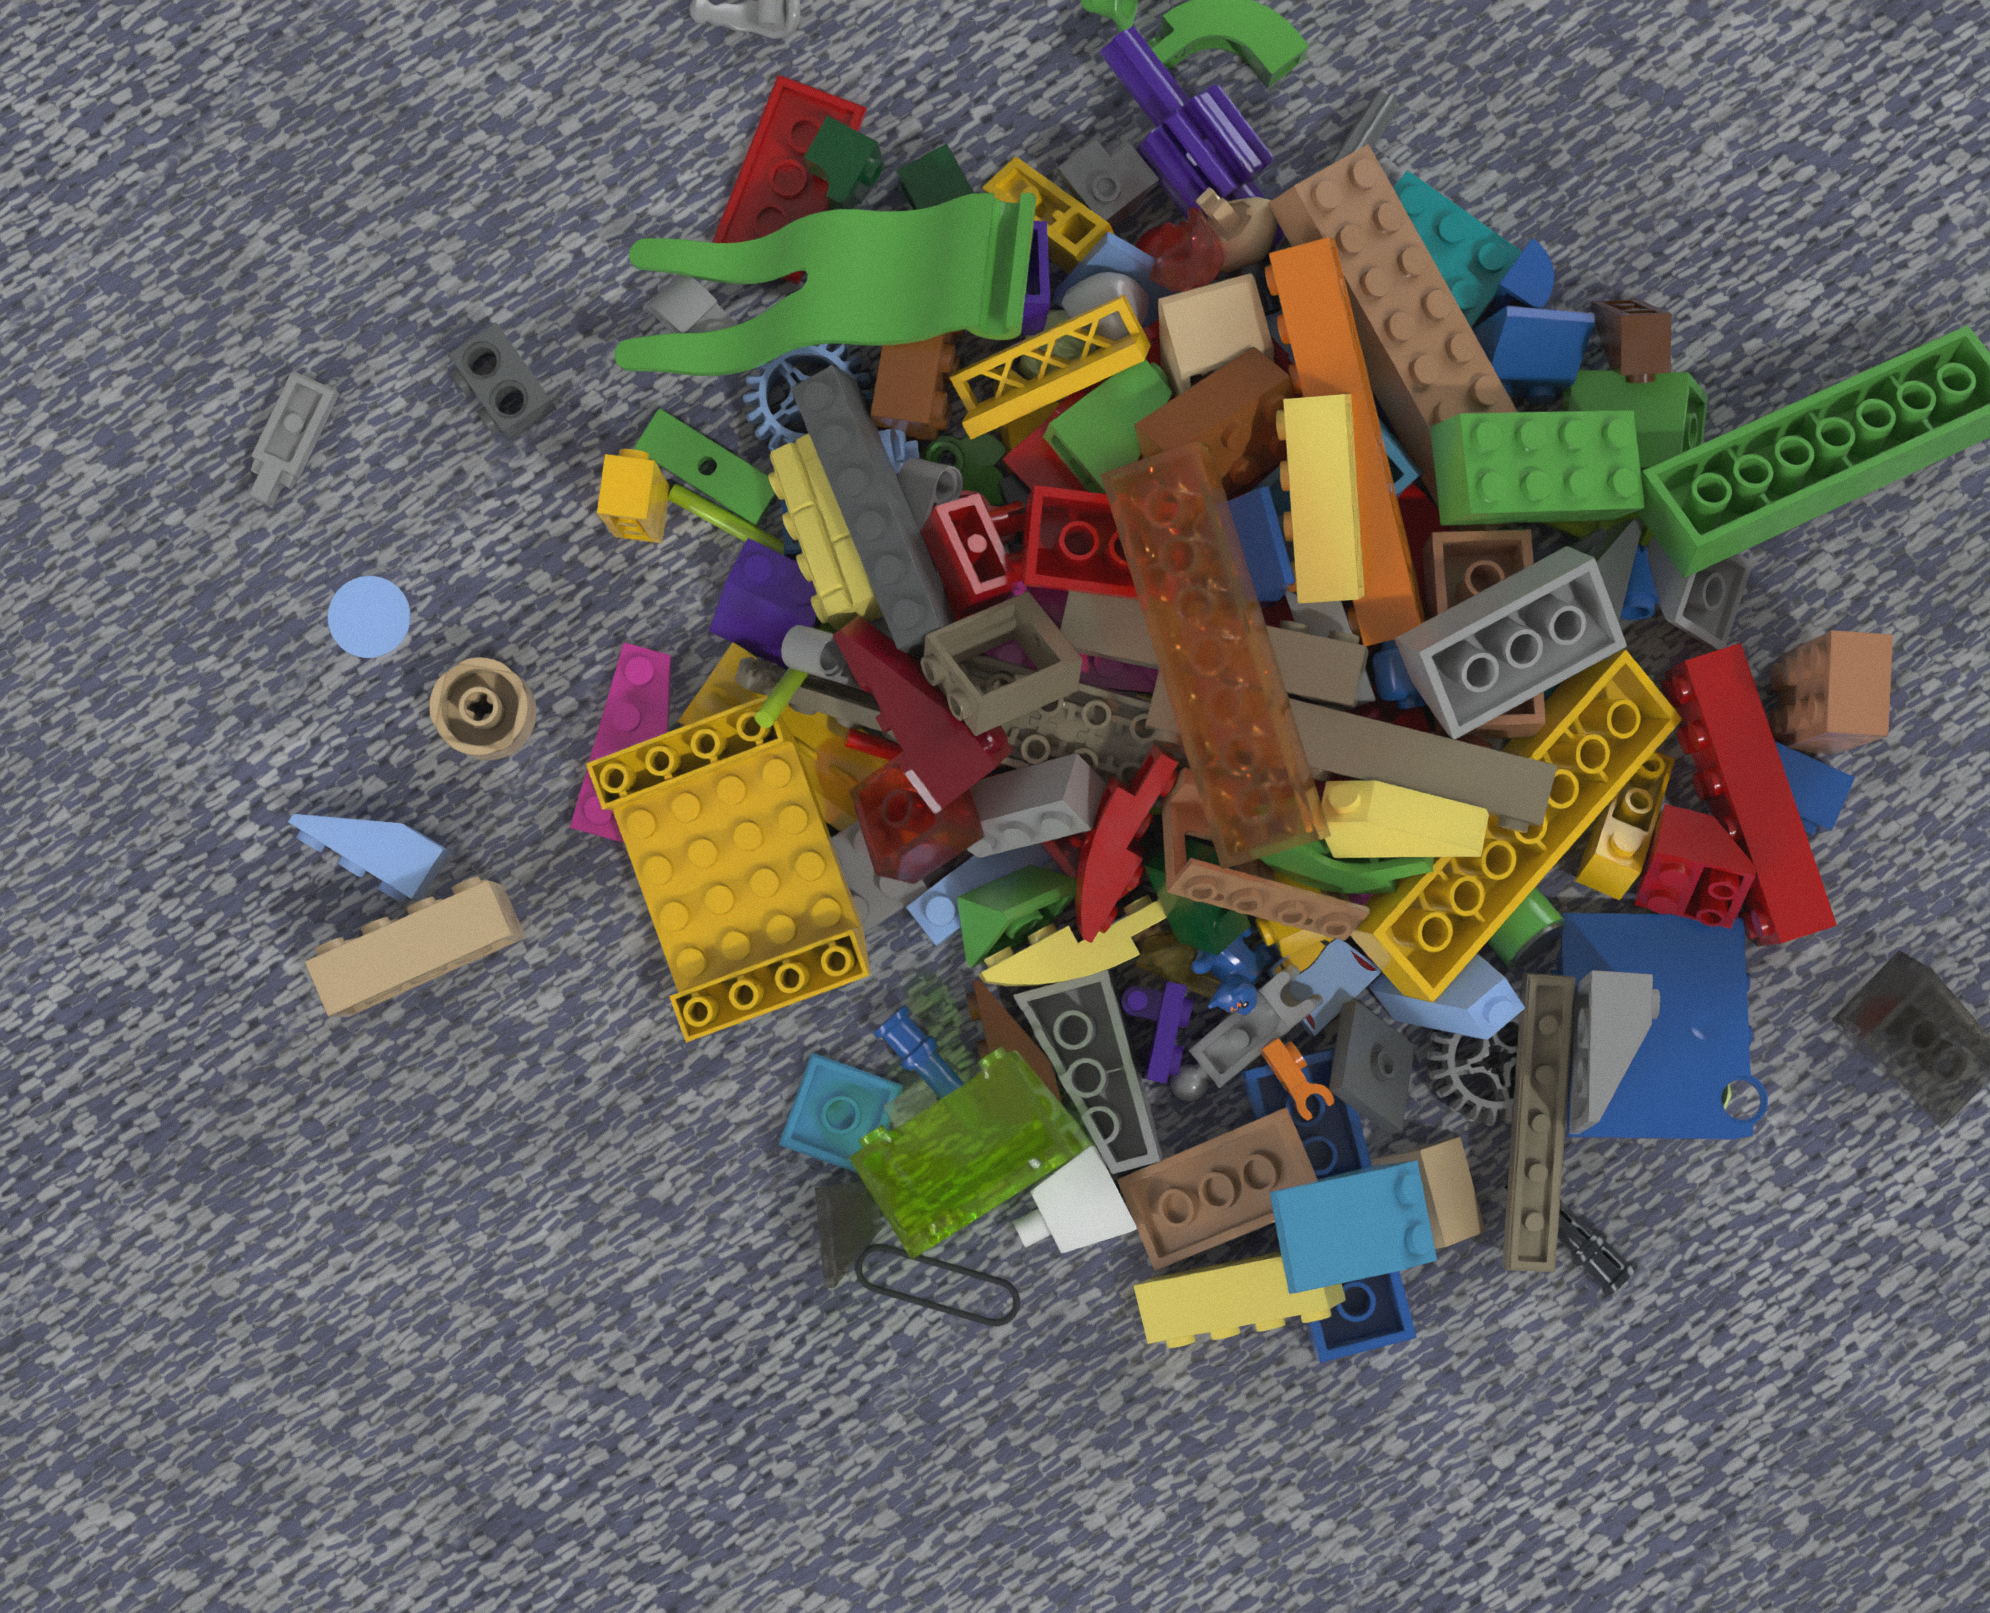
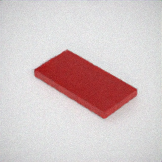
M778 75L712 243H739L768 236L802 217L828 211L830 206L826 194L829 184L809 172L804 156L827 116L859 132L867 113V107ZM804 271L793 272L781 277V279L799 285Z

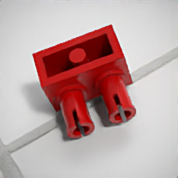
M979 493L935 506L922 526L920 534L959 618L1004 602L1016 584L1023 581L1022 550L1007 554L1000 540L1002 537L1024 531L1025 512L1022 514L1017 513V511L1025 509V505L1021 501H1013L1011 504L987 511Z

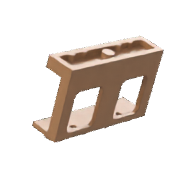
M1184 767L1178 774L1177 780L1170 792L1165 797L1161 796L1167 893L1344 941L1370 914L1369 907L1350 902V896L1347 893L1322 890L1323 894L1276 882L1274 870L1267 866L1250 849L1255 806L1290 799L1289 797ZM1306 803L1319 816L1320 806ZM1185 835L1209 840L1231 848L1235 858V870L1193 858L1186 862Z

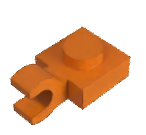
M1273 1038L1258 1049L1284 1089L1292 1097L1295 1110L1301 1118L1307 1121L1313 1118L1305 1104L1307 1097L1311 1094L1316 1093L1320 1095L1327 1106L1334 1104L1333 1095L1328 1088L1306 1081L1307 1079L1301 1069L1306 1067L1307 1063L1292 1041L1283 1045L1279 1038Z

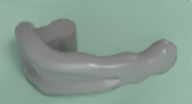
M693 0L689 8L691 17L696 23L703 24L709 22L715 27L725 26L737 32H753L771 39L789 37L796 31L800 20V0H750L741 4L720 3L718 5H713L708 0Z

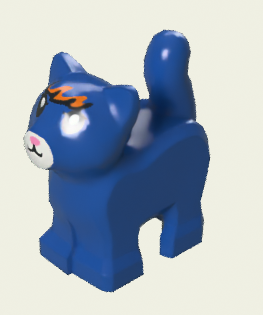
M1252 926L1244 931L1218 956L1198 949L1197 959L1193 961L1191 966L1194 973L1204 974L1209 971L1221 981L1208 1003L1209 1009L1219 1007L1226 1012H1238L1242 1015H1247L1256 1007L1257 991L1254 984L1260 978L1264 967L1272 963L1275 954L1264 942L1258 943L1253 950L1248 948L1243 941V937H1249L1254 932Z

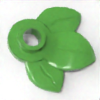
M987 433L971 440L969 436L962 440L954 436H942L937 438L936 441L933 440L927 446L924 453V460L941 463V457L945 451H951L955 455V467L962 475V491L978 492L989 501L990 505L1003 503L997 483L1005 477L995 464L1003 457L1007 447L999 439Z

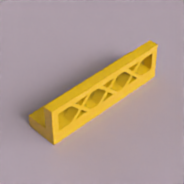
M1125 294L952 373L950 380L968 411L962 421V425L970 440L1143 362L1151 345ZM1116 311L1119 312L1130 333L1116 341L1095 334L1100 319ZM1092 323L1090 332L1080 329L1081 327ZM1066 334L1086 341L1082 356L1072 361L1052 354L1057 338ZM1049 343L1046 352L1037 349L1038 347ZM1092 344L1101 346L1100 348L1092 352H1089ZM1024 354L1043 361L1039 375L1031 380H1026L1009 374L1014 358ZM1006 363L1003 371L995 369V367ZM1048 364L1058 366L1057 368L1046 372ZM980 374L999 380L1000 383L996 395L981 403H978L967 380ZM1006 383L1015 386L1003 392Z

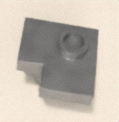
M1095 138L1057 167V173L1066 184L1071 196L1110 223L1111 228H1114L1136 211L1142 199L1159 184V178L1130 142L1112 156H1109Z

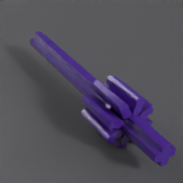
M1134 26L1120 32L1108 45L1101 49L1099 54L1156 127L1142 139L1136 151L1159 178L1160 186L1189 223L1196 224L1208 217L1196 203V200L1209 187L1214 190L1220 199L1224 198L1227 202L1253 197L1266 199L1253 181L1267 170V167L1272 164L1274 157L1220 86L1213 85L1189 99ZM1279 224L1277 235L1269 253L1274 251L1284 235ZM1268 253V254L1266 255V257L1264 258V260H1262L1261 262L1267 261V262H1269V265H1271V261H1270V257H1269V253ZM1372 391L1378 418L1395 435L1394 428Z

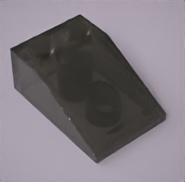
M1900 950L1831 1019L1849 1041L1941 1129L1990 1080V1036L1933 969Z

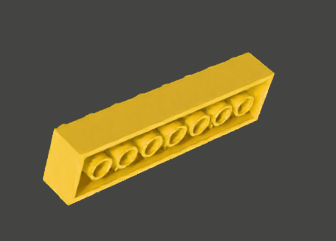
M1621 649L1612 654L1609 659L1601 660L1564 680L1544 702L1546 724L1534 737L1512 738L1501 750L1502 752L1557 765L1542 825H1529L1527 833H1522L1497 826L1499 817L1489 815L1481 857H1434L1433 872L1397 879L1396 891L1373 894L1363 905L1369 907L1370 914L1350 936L1402 995L1434 1003L1681 722L1682 718L1626 649Z

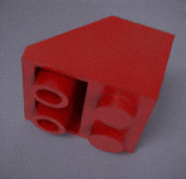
M1665 804L1652 834L1639 876L1634 905L1649 908L1659 914H1673L1697 920L1707 926H1720L1731 929L1756 876L1757 868L1714 816Z

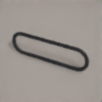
M874 1244L866 1247L856 1260L855 1273L858 1281L864 1288L875 1293L988 1326L999 1327L1008 1324L1016 1317L1020 1309V1297L1013 1284L989 1274L885 1244ZM872 1252H888L1001 1285L1011 1293L1013 1307L1006 1317L990 1319L874 1285L864 1277L862 1264L865 1258Z

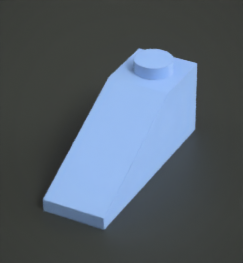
M1040 843L982 858H977L974 855L906 908L938 948L961 930L958 896L1030 864L1042 867L1051 858Z

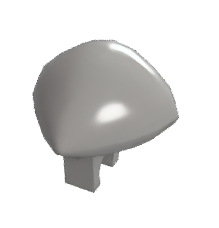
M1102 272L1089 276L1070 287L1065 292L1061 304L1068 317L1072 318L1125 294L1142 326L1148 313L1149 296L1133 278L1116 272ZM1116 311L1100 319L1095 334L1116 341L1130 333L1119 312ZM1092 323L1083 326L1080 329L1090 332ZM1093 344L1090 351L1092 352L1101 346Z

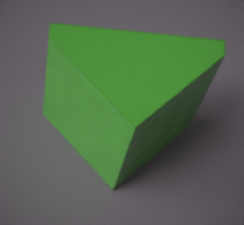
M1030 864L958 896L957 901L965 958L969 966L974 968L984 963L986 958L1009 946L1013 950L1030 942L1028 939L1029 935L1054 923L1076 895L1077 879Z

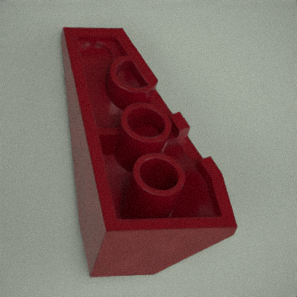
M860 615L833 635L859 687L865 692L873 693L880 714L875 718L882 732L892 730L904 754L899 756L897 761L904 774L934 814L944 809L989 774L1013 751V748L1008 743L1007 735L1001 726L975 736L964 720L959 721L952 714L947 698L938 686H932L926 680L921 668V662L911 654L898 650L893 640Z

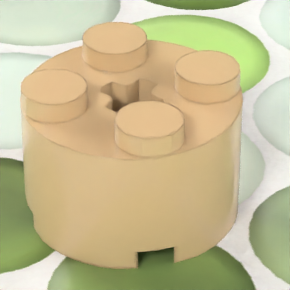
M469 658L459 662V664L451 668L447 673H444L437 680L430 697V717L442 739L455 750L478 760H497L516 753L530 737L536 721V702L529 685L509 667L489 658ZM487 699V702L493 706V711L491 714H485L482 720L480 716L474 713V709L476 706H484Z

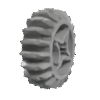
M1516 1015L1508 1023L1519 1031L1520 1016ZM1431 1032L1429 1039L1435 1043L1442 1044L1441 1052L1427 1051L1426 1059L1431 1061L1440 1060L1441 1068L1432 1069L1427 1075L1432 1080L1444 1077L1446 1081L1445 1084L1436 1089L1435 1094L1437 1097L1442 1098L1453 1092L1456 1096L1450 1101L1448 1109L1451 1112H1457L1465 1103L1468 1104L1465 1111V1120L1469 1122H1474L1482 1109L1485 1125H1495L1497 1111L1500 1112L1505 1124H1512L1514 1093L1510 1095L1508 1087L1511 1086L1509 1074L1511 1068L1516 1064L1518 1045H1505L1500 1041L1496 1032L1488 1040L1476 1038L1477 1045L1475 1051L1470 1056L1455 1061L1456 1047L1462 1035L1448 1032L1447 1035ZM1490 1045L1495 1046L1494 1052H1502L1503 1054L1515 1052V1055L1506 1057L1504 1061L1497 1063L1496 1074L1491 1073L1492 1067H1484L1482 1065L1471 1066L1472 1063L1482 1061V1058L1489 1056L1488 1047ZM1473 1073L1482 1074L1486 1078L1489 1088L1493 1089L1495 1100L1488 1101L1475 1096L1463 1085L1459 1076Z

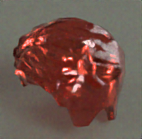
M1200 208L1188 209V223L1185 225H1176L1168 221L1161 226L1162 241L1157 245V255L1154 259V265L1151 267L1149 277L1150 281L1169 289L1171 292H1185L1209 284L1218 275L1225 261V248Z

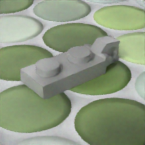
M292 371L251 455L254 459L251 471L258 474L249 496L255 501L273 508L282 487L285 486L292 489L296 480H299L339 396L337 390Z

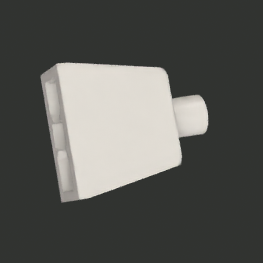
M1094 1143L1086 1146L1030 1189V1193L1038 1208L1012 1221L1025 1247L1052 1235L1061 1253L1120 1236L1137 1229Z

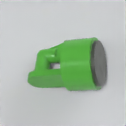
M1535 887L1487 943L1507 967L1520 968L1538 958L1558 940L1564 931L1565 920L1540 890Z

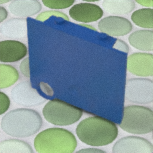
M1560 913L1565 920L1561 935V948L1556 956V970H1551L1552 975L1576 977V985L1592 970L1653 974L1652 989H1658L1660 992L1658 1018L1652 1019L1649 1031L1600 1121L1581 1134H1569L1570 1051L1566 1137L1736 1140L1753 1136V1124L1764 1116L1767 1110L1768 1097L1763 1084L1751 1075L1749 1045L1752 1043L1753 1034L1752 1027L1748 1023L1747 992L1750 989V975L1746 972L1744 919L1736 917L1731 929L1720 926H1707L1697 920L1673 914ZM1733 1081H1745L1751 1084L1759 1094V1109L1749 1119H1736L1730 1116L1723 1107V1090Z

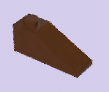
M1640 299L1591 301V312L1594 313L1595 325L1610 370L1619 375H1625V382L1628 383L1654 382L1655 374L1671 373L1670 312Z

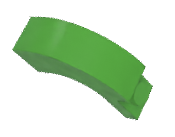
M1191 0L1185 2L1162 16L1160 30L1165 35V38L1162 39L1158 35L1147 42L1168 71L1183 59L1198 51L1219 49L1231 52L1242 58L1267 88L1304 61L1309 48L1304 38L1284 17L1271 8L1253 0Z
M1300 796L1255 806L1250 849L1267 866L1295 882L1331 892L1378 894L1396 891L1397 879L1433 872L1434 857L1334 858L1317 823L1318 816Z

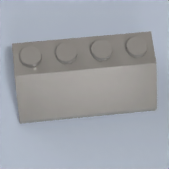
M1568 546L1394 638L1411 682L1448 736L1453 740L1627 647L1595 558Z

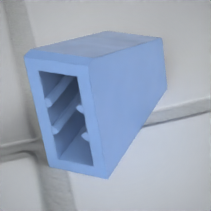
M1478 954L1471 959L1434 1003L1402 995L1384 973L1368 986L1394 1021L1485 1040L1492 1037L1525 1009L1506 978Z

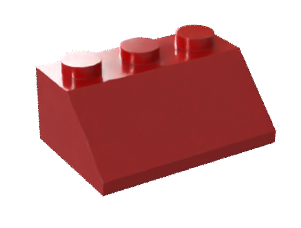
M1034 485L1026 501L1022 541L1023 585L1173 604L1175 600L1183 504Z

